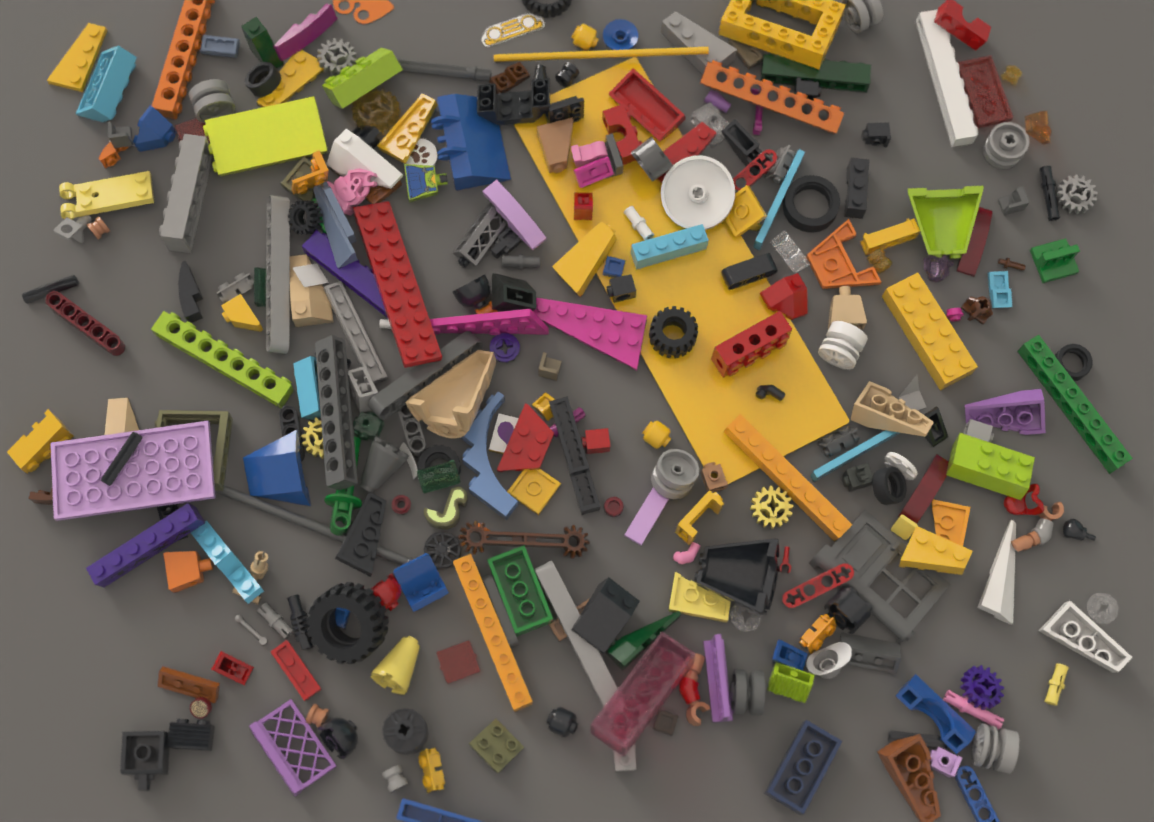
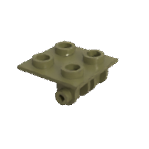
M497 719L493 720L469 743L472 749L496 773H500L524 748Z

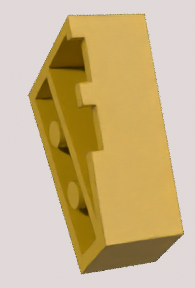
M49 409L44 413L46 417L40 423L35 422L32 425L33 431L27 437L23 435L7 451L20 469L27 474L35 471L45 459L51 458V443L71 440L74 437L62 421Z
M916 526L900 560L899 567L936 570L942 573L962 575L973 551Z

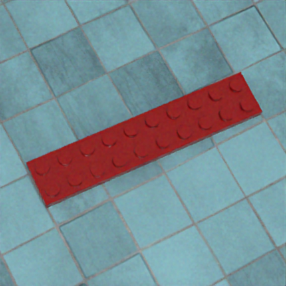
M386 201L353 207V214L404 368L441 361L442 354L390 202Z

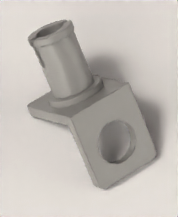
M89 215L81 216L75 222L66 217L54 229V233L66 240L73 238L83 243V230L87 227L88 223H92V218ZM66 227L67 233L62 232L61 229Z

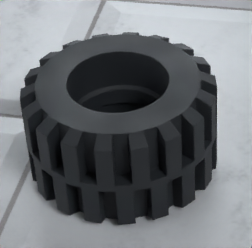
M672 306V309H669V307L664 308V312L658 311L657 316L653 317L649 332L650 343L654 345L653 349L655 351H660L659 354L661 356L667 354V358H671V355L679 358L680 354L685 356L687 351L690 352L698 335V324L695 323L696 319L694 316L690 317L691 312H684V308L680 307V310H678L676 306ZM675 325L683 330L684 336L677 340L669 339L662 330L667 326Z

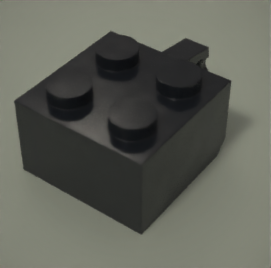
M132 731L122 733L120 771L122 775H135V780H138L139 791H150V781L155 779V775H168L169 748L167 747L169 732Z

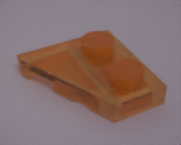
M1047 111L1025 116L1026 133L1043 145L1050 143L1051 129L1048 124Z

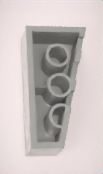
M675 11L662 21L661 33L676 48L709 47V54L683 55L702 75L707 62L711 63L712 60L722 63V67L725 68L735 60L736 48Z

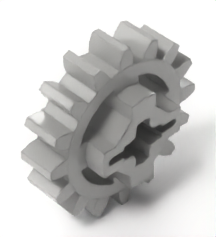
M333 38V42L326 40V45L321 44V49L317 50V62H319L320 68L324 67L325 73L330 71L331 75L334 72L339 75L343 68L356 64L354 47H350L349 42L344 44L343 39H340L339 42L335 38Z
M1077 174L1073 178L1069 175L1066 180L1063 179L1056 189L1058 191L1056 197L1060 198L1058 204L1063 203L1062 209L1069 208V213L1075 210L1076 214H1079L1080 211L1085 213L1097 201L1095 196L1098 192L1093 191L1096 185H1090V179L1085 181V176H1082L1080 179Z

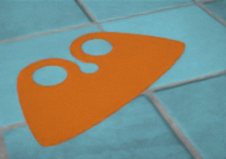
M333 0L335 10L341 14L350 13L355 7L354 4L359 2L360 7L354 11V18L361 24L373 22L394 8L393 4L388 0ZM341 1H348L350 7L347 10H341L339 3ZM361 10L368 11L369 17L366 20L359 19L358 13Z

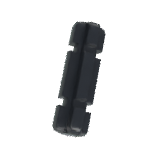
M480 236V245H481V244H483V243L485 242V240H484V238H483L482 236ZM477 247L471 248L467 254L473 258L477 253ZM460 257L458 260V264L463 268H466L469 264L464 257Z

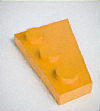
M933 499L931 506L935 534L963 546L971 507Z

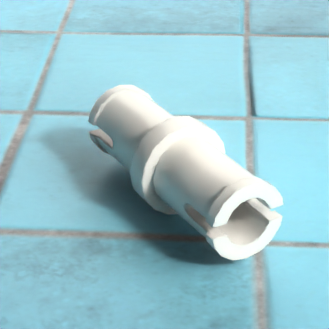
M633 206L628 207L624 211V214L632 223L633 229L639 232L644 241L654 236V233L646 225V220L640 217Z

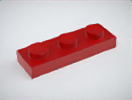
M288 640L270 651L304 701H307L322 690Z

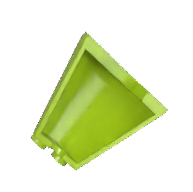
M964 186L962 189L948 190L907 189L927 253L931 256L932 260L942 259V256H950V259H959L962 254H966L984 190L983 186Z

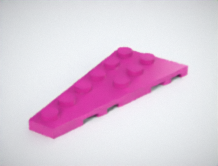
M536 298V309L533 312L545 324L564 332V334L578 339L587 346L616 359V361L624 363L637 371L647 315Z
M531 309L430 319L435 335L440 333H464L465 331H470L473 334L500 335L501 333L549 335V327Z

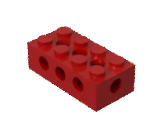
M778 311L715 346L711 360L722 377L727 375L731 377L741 367L745 366L747 368L757 358L761 357L763 359L770 355L771 351L775 348L779 350L786 346L792 328L782 312Z

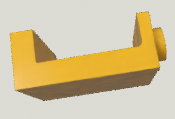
M709 490L678 523L675 533L690 545L698 533L692 525L708 508L718 515L724 505L722 497L716 492L712 493Z

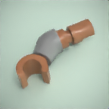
M1056 502L1052 505V514L1047 511V506L1044 505V512L1039 514L1040 519L1035 528L1027 535L1011 541L1013 548L1017 552L1021 550L1026 551L1032 548V546H1042L1051 539L1054 526L1052 520L1060 518L1064 513V506L1061 502Z

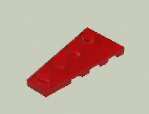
M701 122L665 149L663 153L672 165L690 156H700L717 135V132ZM667 172L656 180L662 183Z

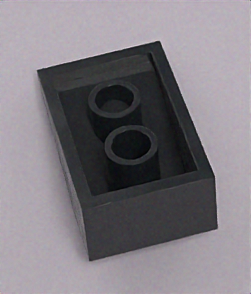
M608 577L598 584L571 630L603 654L630 619L640 601Z

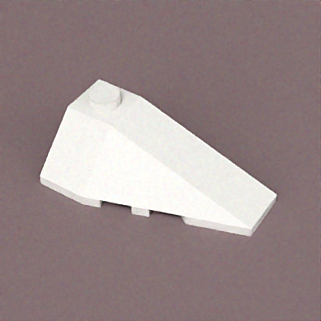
M346 129L334 140L327 166L339 175L346 176L349 170L355 169L371 171L377 174V177L373 176L370 178L371 182H377V185L390 189L403 177L401 172Z

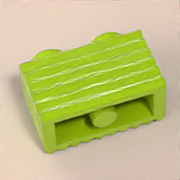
M775 662L767 690L777 695L787 696V698H791L794 701L806 703L815 675Z

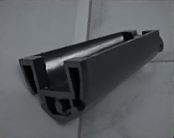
M774 538L705 546L704 552L699 556V565L702 566L699 571H696L694 581L698 585L760 615H766L767 611L765 609L770 610L777 584L779 566H777L778 561L776 557L779 558L780 555L779 540Z

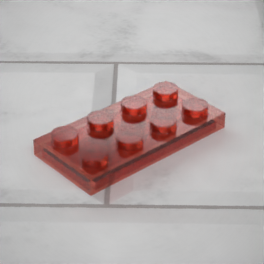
M988 55L958 62L959 75L964 81V91L968 95L969 106L973 112L977 128L1012 121L1013 115L992 56Z

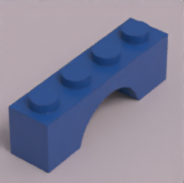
M916 674L896 694V697L910 710H919L927 714L938 726L941 740L956 754L966 747L974 737L976 731Z

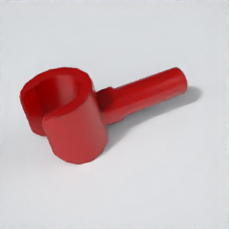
M785 546L783 562L779 565L780 572L783 565L788 566L787 573L791 571V565L788 563L790 549L788 546Z

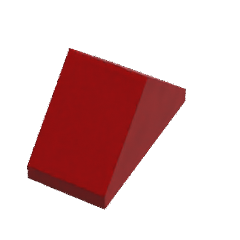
M574 192V220H592L593 193Z
M220 651L211 670L245 686L254 667Z

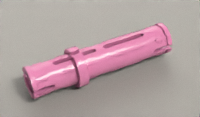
M951 690L946 692L943 700L958 708L959 712H966L990 726H996L998 730L1003 725L1001 722H1004V718L986 709L982 710L980 706L974 708V703H968L969 698L967 697L963 698Z

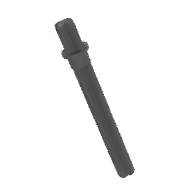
M397 59L403 69L402 71L473 78V81L476 79L490 80L492 76L490 69L477 68V66L472 68Z

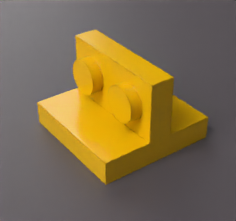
M746 185L735 193L734 205L725 221L734 236L738 238L749 229L759 230L762 227L760 221L768 216L750 186Z

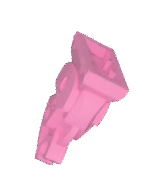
M355 169L349 170L347 176H340L334 183L327 181L344 214L351 216L353 214V207L358 206L365 199L370 191V187L377 186V182H370L371 177H377L376 173Z

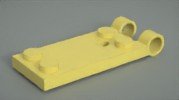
M150 171L76 185L65 182L59 186L61 198L72 199L77 197V205L72 203L61 205L60 210L63 219L68 217L72 220L76 217L154 203Z

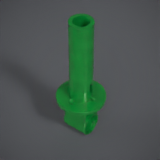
M354 436L357 469L361 439ZM355 485L343 490L336 489V493L325 496L324 502L333 507L330 531L336 536L346 533L350 525L352 510L359 509L362 506V501L353 496ZM341 521L345 527H338L335 522Z

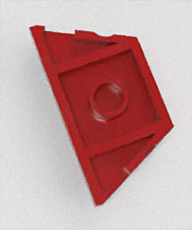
M526 403L497 468L499 473L511 470H539L554 437V432Z

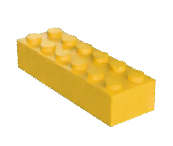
M919 273L886 288L882 295L883 300L940 391L973 374L978 368L977 364Z

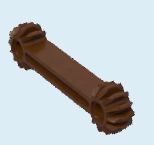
M475 520L473 527L471 523L467 522V529L463 527L460 529L465 535H458V539L464 540L459 544L460 547L467 545L466 553L472 548L473 555H476L477 548L480 553L484 552L482 545L516 547L525 545V547L562 548L565 550L563 553L564 557L570 553V558L574 559L575 553L578 557H581V551L587 552L588 549L584 545L590 544L589 540H584L588 533L582 535L583 528L580 527L576 531L575 525H572L570 529L567 526L564 527L565 534L484 531L485 523L478 527V521ZM471 533H477L480 536L478 543L471 541ZM486 536L512 537V541L487 540ZM570 537H574L577 540L576 547L570 546L568 542ZM536 539H559L562 543L536 542Z

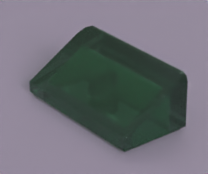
M254 268V303L256 307L266 306V268Z
M454 460L417 471L423 493H429L461 482Z

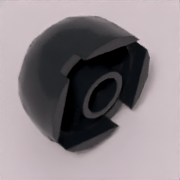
M484 274L454 290L452 293L456 300L464 307L475 306L477 309L486 304L484 300L489 297L491 287Z
M335 717L329 719L318 728V730H322L319 736L331 752L335 749L339 753L337 757L340 759H345L357 746V727L351 720L347 721L344 718Z

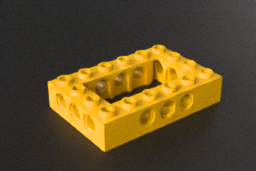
M753 0L730 1L721 19L718 35L820 69L842 21L846 6L833 0H755L756 4L761 7L766 6L777 10L776 12H783L792 15L794 18L798 17L810 21L811 24H817L813 35L810 36L748 15L747 12L750 11Z

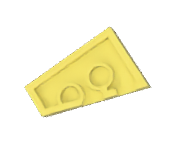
M675 572L669 612L679 611L685 615L721 622L728 621L731 601L698 586L694 581H689L683 578L681 574Z

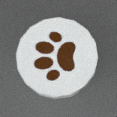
M419 138L406 164L435 166L438 159L436 147L430 141Z

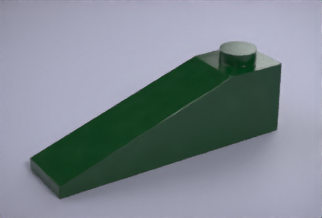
M679 611L631 632L619 640L615 638L608 647L606 654L623 671L681 616V613Z

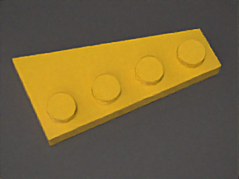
M88 23L49 76L47 82L52 85L83 92L106 36V27Z
M300 50L292 55L280 70L281 81L278 87L269 95L260 97L257 100L258 106L267 107L288 102L292 95L296 92L299 93L308 82L314 81L318 74L322 71L324 72V67H319L317 58Z
M421 94L377 145L378 149L406 164L437 107L436 101Z

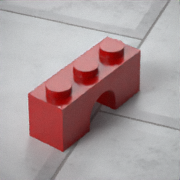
M946 0L938 7L934 22L976 51L987 42L991 26L978 17L971 23H968L962 15L964 7L954 0Z
M623 104L603 110L602 120L608 135L621 133L625 137L616 142L623 165L636 161L631 152L641 145L642 141H638L637 129L630 122L631 115L629 110H625Z

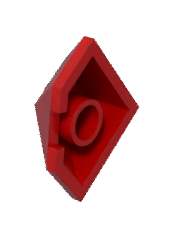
M798 273L784 277L760 292L768 309L774 312L781 311L786 314V318L794 320L808 314L807 287Z

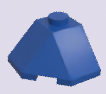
M150 105L139 119L137 125L140 127L139 134L134 136L133 143L140 152L163 148L175 139L177 132L173 124Z

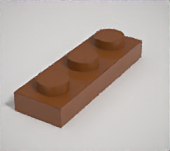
M164 666L159 670L158 687L194 698L205 697L211 703H216L218 700L220 683Z

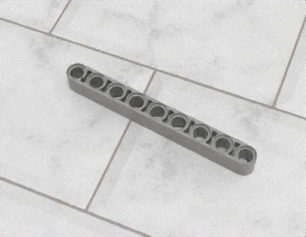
M269 195L266 222V351L287 354L289 350L290 225L288 222L290 221V218H288V215H290V212H288L290 201L286 197Z
M551 560L535 568L534 571L612 726L614 729H617L633 721L632 715L599 651L571 630L580 614L554 563Z

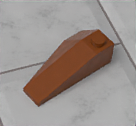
M918 734L899 739L877 751L887 772L920 822H933L939 818L941 814L937 792L933 784L934 773L931 771L929 761L931 756L922 736Z

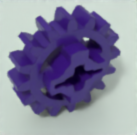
M982 665L977 668L973 666L964 673V677L960 680L964 684L960 688L965 690V693L962 695L969 697L967 702H974V708L981 706L982 710L986 708L992 709L1004 697V694L1000 692L1004 687L999 685L1002 680L996 679L997 673L991 674L990 668L988 667L984 670Z

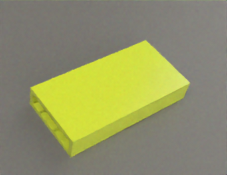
M314 96L205 120L206 125L203 126L205 136H209L210 139L208 145L209 153L214 155L213 169L215 173L218 172L219 176L298 160L303 156L306 158L311 157L314 152L319 150L321 154L328 153Z

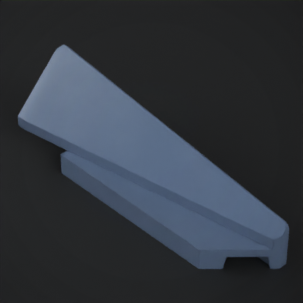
M323 182L315 186L313 190L318 207L321 208L320 213H323L322 220L337 268H342L358 260L351 245L356 242V237L331 187L327 182Z

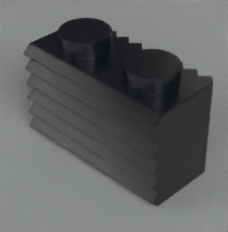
M177 719L176 722H170L167 747L172 749L212 751L215 726L209 725L210 721L197 720V724L189 723L188 719Z

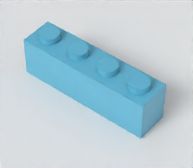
M701 224L632 244L630 253L637 270L705 250L709 240L704 226Z

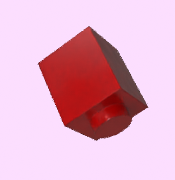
M608 428L585 430V437H582V445L584 449L586 448L587 454L610 452Z

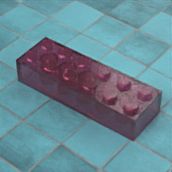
M661 632L592 722L591 734L625 757L692 667L696 653L664 632Z

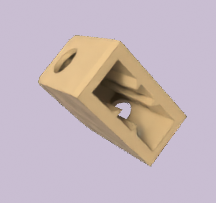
M850 286L839 287L840 295H834L831 300L828 330L834 321H843L863 330L867 324L861 296L851 295Z

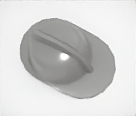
M838 642L818 650L808 657L806 662L807 669L812 674L818 675L823 679H832L850 661L852 648L845 642Z

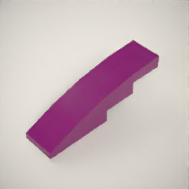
M326 3L316 15L310 13L300 25L294 24L274 45L280 61H284L309 45L337 20L331 4Z

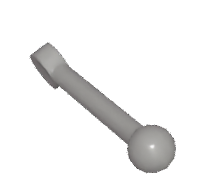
M236 615V622H240L258 638L261 645L267 644V638L261 637L243 620L242 615Z

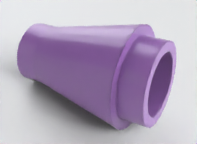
M711 89L704 100L707 106L725 113L731 106V103L717 90Z

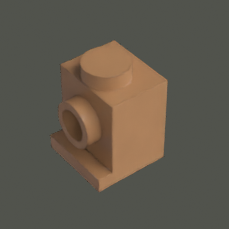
M715 462L704 465V469L701 470V476L706 491L710 490L714 493L725 490L728 483L721 464L716 465ZM716 473L718 477L712 478L711 474Z

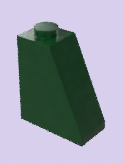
M257 17L241 26L249 49L260 63L270 62L276 69L284 65V62L280 61L274 49V43L267 29Z

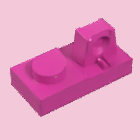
M607 156L574 169L580 188L614 175L609 157Z

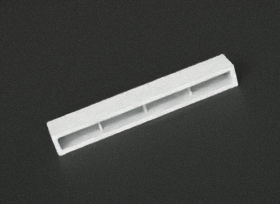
M937 10L920 12L916 24L951 146L957 147L973 144L978 136V128L974 126L973 112L969 109L968 105L969 98L964 92V81L959 75V64L955 61V50L950 44V33L934 22Z

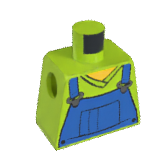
M404 165L409 202L437 195V186L448 184L447 174L436 175L435 166Z

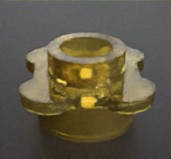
M1008 65L1001 78L1007 80L1012 85H1016L1018 78L1022 76V71L1016 66Z

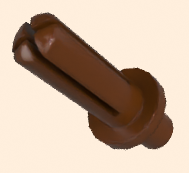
M1010 258L1005 260L998 259V264H1002L1005 269L1010 267L1024 271L1026 268L1024 264L1010 261Z

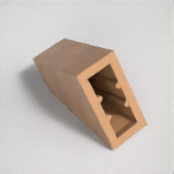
M573 118L537 126V136L549 173H559L567 169L573 132Z

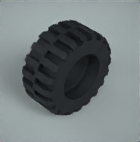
M353 582L340 583L333 588L331 587L313 602L308 611L310 616L307 617V625H310L307 631L308 635L313 638L311 640L312 644L319 648L317 651L321 655L324 653L327 655V659L331 661L336 659V662L339 664H344L345 662L347 664H354L367 658L385 640L384 636L388 632L386 625L389 623V618L385 616V612H387L385 605H381L380 601L382 600L379 596L375 597L373 595L374 591L370 588L364 589V585L359 583L355 586ZM336 608L347 609L357 617L361 626L360 638L349 637L338 628L335 621Z

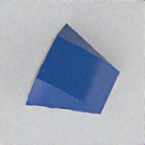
M298 430L243 457L250 496L311 506L299 453L301 447Z

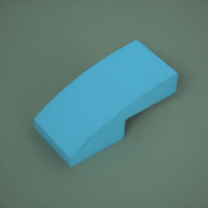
M1008 271L988 272L992 307L1011 308L1012 292L1009 289Z

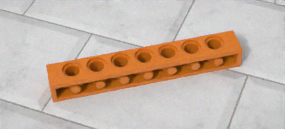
M184 0L152 103V107L165 118L177 120L178 114L182 112V101L187 95V84L192 79L191 71L193 66L196 65V55L201 49V38L206 33V22L211 17V6L215 3V0Z
M712 60L711 63L707 62L699 84L837 134L844 116V112L840 111V107L832 104L830 107L825 106L822 100L816 98L813 101L809 100L806 94L800 92L793 94L789 88L781 85L777 88L773 86V82L765 79L761 82L756 80L757 76L746 73V75L740 74L739 69L729 66V69H726L718 61ZM719 72H723L726 75L725 82L717 80L716 76ZM735 79L743 81L741 89L734 87L733 82ZM752 85L759 86L760 93L758 95L751 93ZM770 91H774L777 94V99L774 102L768 99ZM788 97L794 101V105L791 108L785 106V99ZM804 104H808L810 106L811 111L809 114H804L802 112V106ZM821 110L826 111L828 115L824 121L819 118Z

